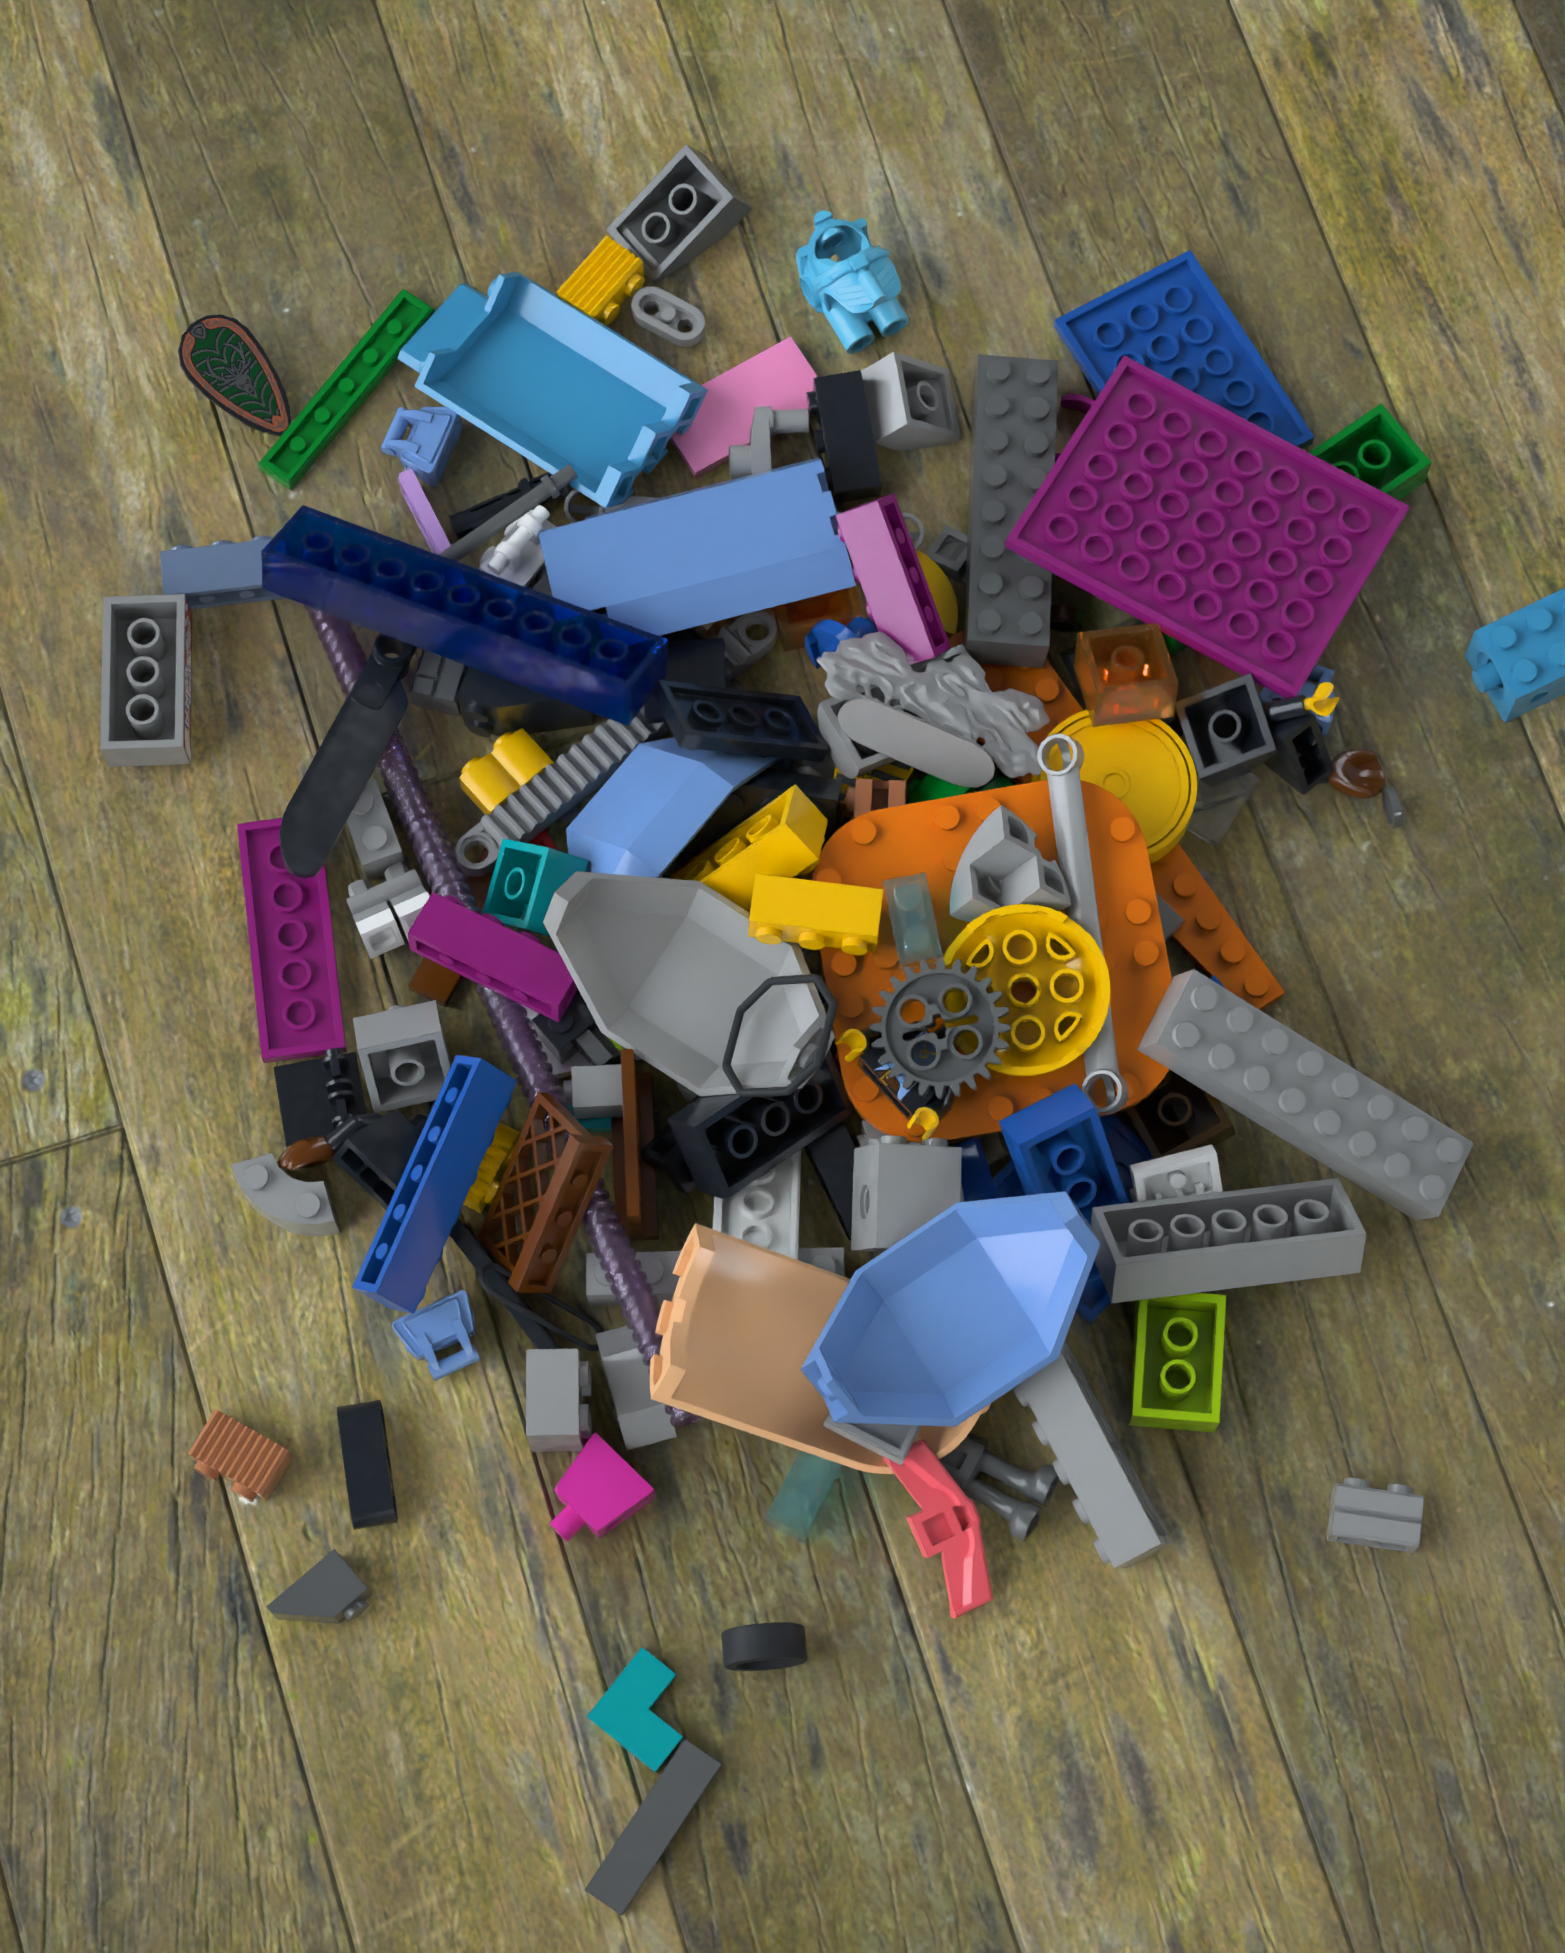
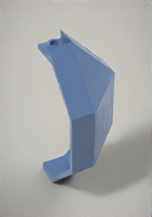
M675 737L640 743L566 828L568 854L589 860L586 872L661 878L662 874L733 791L772 764L786 771L794 760L777 757L764 758L757 755L738 753L726 754L719 751L699 749L689 750L680 748Z
M1066 1191L955 1203L855 1271L800 1370L824 1398L833 1422L956 1427L1059 1358L1097 1255L1100 1242L1087 1219Z

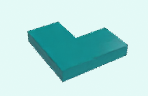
M641 1647L590 1711L587 1718L653 1772L657 1773L683 1740V1736L650 1711V1709L677 1675Z

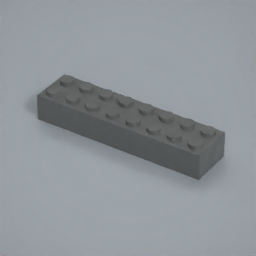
M978 355L973 379L963 645L968 654L978 664L1043 668L1049 650L1052 572L1007 549L1005 542L1055 464L1057 360Z

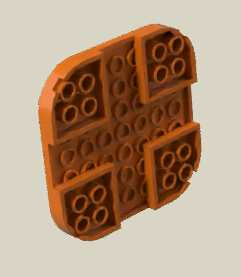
M1048 779L870 811L850 820L832 835L820 852V862L813 870L812 880L883 889L875 953L867 952L863 955H851L843 952L841 948L824 946V948L819 949L825 983L837 1001V1011L833 1023L835 1041L848 1029L861 1030L874 1023L882 1022V1017L875 1014L872 1008L886 1006L887 1002L879 995L880 990L889 993L894 992L895 988L890 978L893 976L904 982L907 979L904 971L905 966L911 968L915 974L921 972L920 962L922 959H925L931 969H936L938 958H944L949 946L970 923L950 916V893L954 875L961 856L972 836L984 820L1000 805L1017 815L1037 834L1038 837L1034 841L1035 848L1040 851L1042 858L1049 862L1055 860L1059 866ZM1080 780L1103 954L1110 977V1007L1119 1074L1126 1080L1129 1088L1126 1104L1114 1113L1097 1112L1098 1116L1101 1117L1122 1112L1143 1101L1158 1087L1169 1071L1168 1068L1140 1052L1137 1048L1172 981L1148 850L1140 825L1120 799L1100 786ZM1063 909V910H1061V911H1059V912L1065 914V909ZM1022 981L1014 985L1011 993L1017 1001L1027 1003L1035 997L1036 990L1032 984ZM918 1001L909 1003L903 1012L905 1022L909 1024L916 1020L921 1022L926 1013L924 1004ZM941 1017L935 1019L936 1026L934 1028L927 1029L930 1033L943 1023ZM845 1043L837 1045L844 1087L859 1115L886 1136L907 1137L906 1144H909V1142L922 1143V1137L926 1132L925 1128L920 1124H913L910 1129L907 1128L909 1121L857 1066L859 1056L864 1052H861L851 1062H847L844 1057L852 1051L851 1048ZM956 1045V1049H957L958 1053H959V1054H962V1055H966V1054L958 1047V1045ZM1084 1053L1068 1065L1042 1075L1012 1076L988 1069L992 1076L988 1080L978 1074L975 1077L978 1089L974 1091L966 1082L961 1084V1097L955 1096L951 1111L939 1122L930 1138L948 1139V1143H953L971 1138H982L984 1135L1001 1133L1002 1130L998 1121L1074 1083L1082 1091V1084L1087 1077ZM1099 1078L1094 1084L1092 1095L1095 1103L1099 1107L1105 1108L1107 1105V1093L1102 1078ZM1113 1080L1115 1095L1117 1096L1118 1088L1115 1081Z

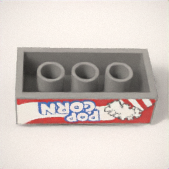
M185 594L103 597L100 750L108 766L190 764L192 611Z

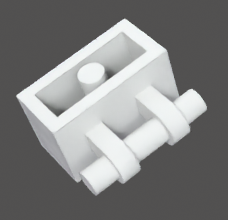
M537 505L534 510H530L507 526L504 533L505 537L496 547H489L479 563L482 583L511 604H514L521 594H528L537 584L536 578L539 572L545 566L538 533L555 528L556 526L547 520L550 513L541 505Z

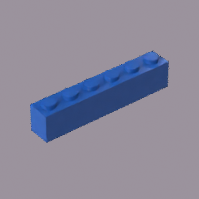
M455 1056L352 1286L353 1289L390 1309L415 1313L418 1304L425 1296L426 1286L432 1272L443 1255V1248L451 1229L459 1219L460 1209L467 1193L477 1178V1171L486 1150L494 1140V1132L502 1114L510 1104L511 1094L517 1083L516 1079L481 1058Z

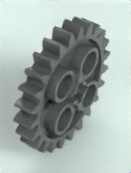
M943 957L938 958L936 969H931L925 959H922L920 962L921 972L917 974L911 968L905 966L904 971L907 979L901 982L892 976L890 981L895 988L894 992L889 993L881 990L879 992V995L887 1002L886 1006L872 1008L875 1014L882 1017V1022L870 1025L872 1031L882 1033V1038L871 1043L874 1049L886 1050V1053L879 1058V1064L887 1065L893 1062L894 1066L888 1076L891 1079H895L905 1074L903 1088L909 1090L918 1082L919 1095L922 1097L926 1096L930 1087H935L938 1099H943L946 1087H951L955 1096L961 1097V1084L965 1082L974 1091L977 1090L975 1077L980 1074L990 1080L992 1076L986 1066L989 1063L999 1066L1003 1064L1000 1058L995 1055L996 1049L1005 1050L1010 1047L1008 1043L999 1039L1000 1034L1012 1031L1010 1025L1000 1023L999 1020L1010 1013L1009 1008L995 1006L1004 995L1001 991L988 994L987 990L990 988L993 980L990 977H986L977 982L979 969L976 966L969 969L966 974L962 973V961L959 959L954 962L951 970L947 969ZM960 990L965 992L968 996V1003L964 1010L958 1013L947 1011L945 1007L946 997L953 991ZM918 1001L923 1003L926 1013L922 1021L917 1024L906 1023L903 1018L905 1007L911 1002ZM969 1016H978V1021L974 1024L946 1029V1037L940 1039L936 1033H928L909 1041L903 1039L906 1033L934 1028L936 1026L935 1019L939 1017L950 1024ZM965 1032L974 1033L979 1039L978 1048L970 1055L959 1054L956 1049L957 1038ZM923 1043H930L936 1048V1058L928 1066L917 1065L914 1060L916 1048Z

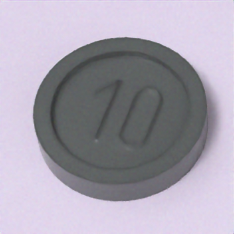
M1393 786L1383 788L1382 802L1387 821L1391 828L1402 826L1403 818L1398 794Z

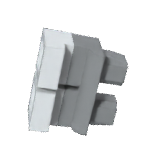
M402 862L387 867L384 872L387 881L372 887L368 879H360L348 886L350 897L346 900L370 959L405 944L394 917H397L409 942L408 932L430 897L428 892L425 891L416 870L409 871Z

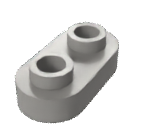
M654 286L642 288L634 295L631 303L632 315L635 322L641 327L680 347H691L702 340L705 334V319L702 312L695 306ZM649 308L658 310L654 315H649L645 311ZM683 326H689L692 328V330L688 333H682L679 331V329Z

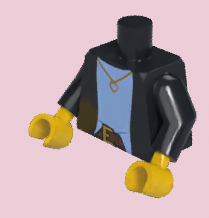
M916 1020V1021L912 1022L911 1024H917V1023H919V1021ZM944 1022L932 1032L936 1033L940 1039L946 1037ZM870 1026L861 1030L848 1029L835 1041L836 1046L840 1043H845L851 1048L852 1051L844 1057L845 1060L851 1062L861 1052H864L859 1056L857 1066L909 1121L907 1128L910 1129L913 1124H920L926 1130L922 1139L928 1140L939 1122L952 1109L955 1094L951 1087H946L943 1099L937 1098L935 1087H930L925 1097L920 1096L918 1082L909 1090L904 1089L903 1081L906 1075L902 1074L895 1079H891L888 1075L894 1066L893 1062L887 1065H881L878 1062L879 1058L886 1053V1050L874 1049L871 1043L882 1038V1033L872 1031ZM928 1030L909 1032L904 1034L903 1039L905 1041L913 1040L930 1032ZM930 1043L919 1045L914 1052V1060L920 1066H928L936 1058V1048Z

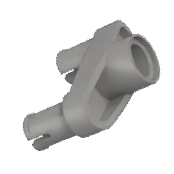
M772 406L755 407L750 445H729L730 480L771 470L770 438H773V434L808 433V409L772 410Z

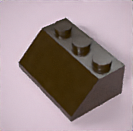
M1170 1069L1162 1082L1147 1098L1126 1110L1153 1159L1211 1144L1214 1147L1236 1134L1233 1124L1217 1098Z

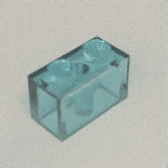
M926 873L883 881V890L900 972L904 971L905 966L911 969L920 968L922 959H925L929 966L936 965L938 958L943 957Z
M800 1450L766 1515L767 1525L805 1544L843 1473L845 1465Z

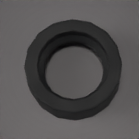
M790 1622L750 1624L727 1629L721 1634L724 1667L728 1670H773L793 1667L807 1661L805 1627L802 1624Z

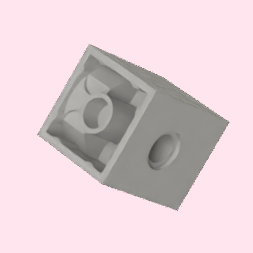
M881 1136V1139H868L867 1146L854 1148L851 1251L884 1252L955 1203L964 1202L961 1184L962 1147H948V1139L929 1138L926 1141L922 1139V1143L909 1142L908 1145L906 1144L907 1137Z

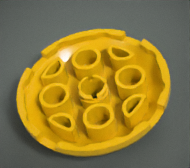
M1015 904L993 909L970 922L945 953L944 960L947 969L951 970L954 962L959 959L962 961V973L966 974L973 966L979 969L977 982L990 977L993 982L987 990L988 994L1001 991L1004 995L995 1006L1009 1008L1010 1013L999 1020L1000 1023L1010 1025L1012 1031L1000 1034L999 1039L1008 1043L1010 1047L1005 1050L996 1049L995 1055L1000 1058L1003 1064L999 1066L989 1063L986 1066L987 1069L1012 1076H1036L1053 1072L1068 1065L1082 1055L1091 1046L1103 1027L1111 994L1110 977L1105 958L1092 936L1080 925L1068 918L1067 915L1057 910L1031 904ZM1022 981L1032 984L1036 990L1035 997L1027 1003L1017 1001L1011 993L1014 985ZM960 990L951 992L945 1000L947 1011L952 1013L963 1011L968 1003L967 994ZM969 1016L950 1024L944 1020L943 1022L946 1029L960 1025L974 1024L978 1021V1016ZM965 1032L957 1038L956 1044L966 1055H970L978 1048L979 1039L976 1034Z

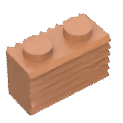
M217 1409L210 1416L188 1453L197 1462L193 1468L194 1470L213 1481H216L220 1475L233 1482L230 1490L249 1502H253L256 1496L267 1502L293 1460V1455L288 1449Z

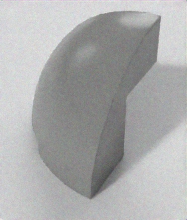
M1001 805L979 826L961 856L950 893L949 908L950 916L972 922L982 914L1003 906L1031 904L1061 911L1071 905L1066 882L1056 861L1052 860L1049 862L1042 858L1040 851L1035 848L1034 841L1038 837L1037 834L1017 815Z

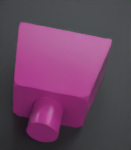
M595 1432L554 1489L556 1496L566 1507L549 1525L566 1542L584 1525L600 1538L650 1503L656 1497L655 1490Z

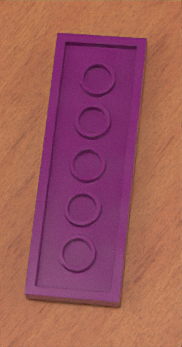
M282 818L237 824L263 1063L325 1055V1051L331 1048H341L342 1053L347 1052L326 861L322 869L314 877L304 879L289 873L281 857L279 833Z

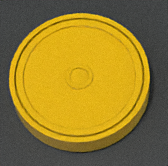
M1100 706L1068 717L1048 734V736L1064 734L1079 742L1084 751V763L1079 770L1080 780L1104 788L1128 807L1143 832L1150 864L1164 857L1176 846L1184 835L1193 813L1197 796V775L1193 759L1186 745L1167 724L1151 714L1134 708ZM1055 744L1049 753L1048 761L1054 771H1061L1063 769V759L1058 744ZM1068 744L1072 761L1073 750L1072 747ZM1042 769L1040 775L1031 774L1030 782L1047 780V773Z

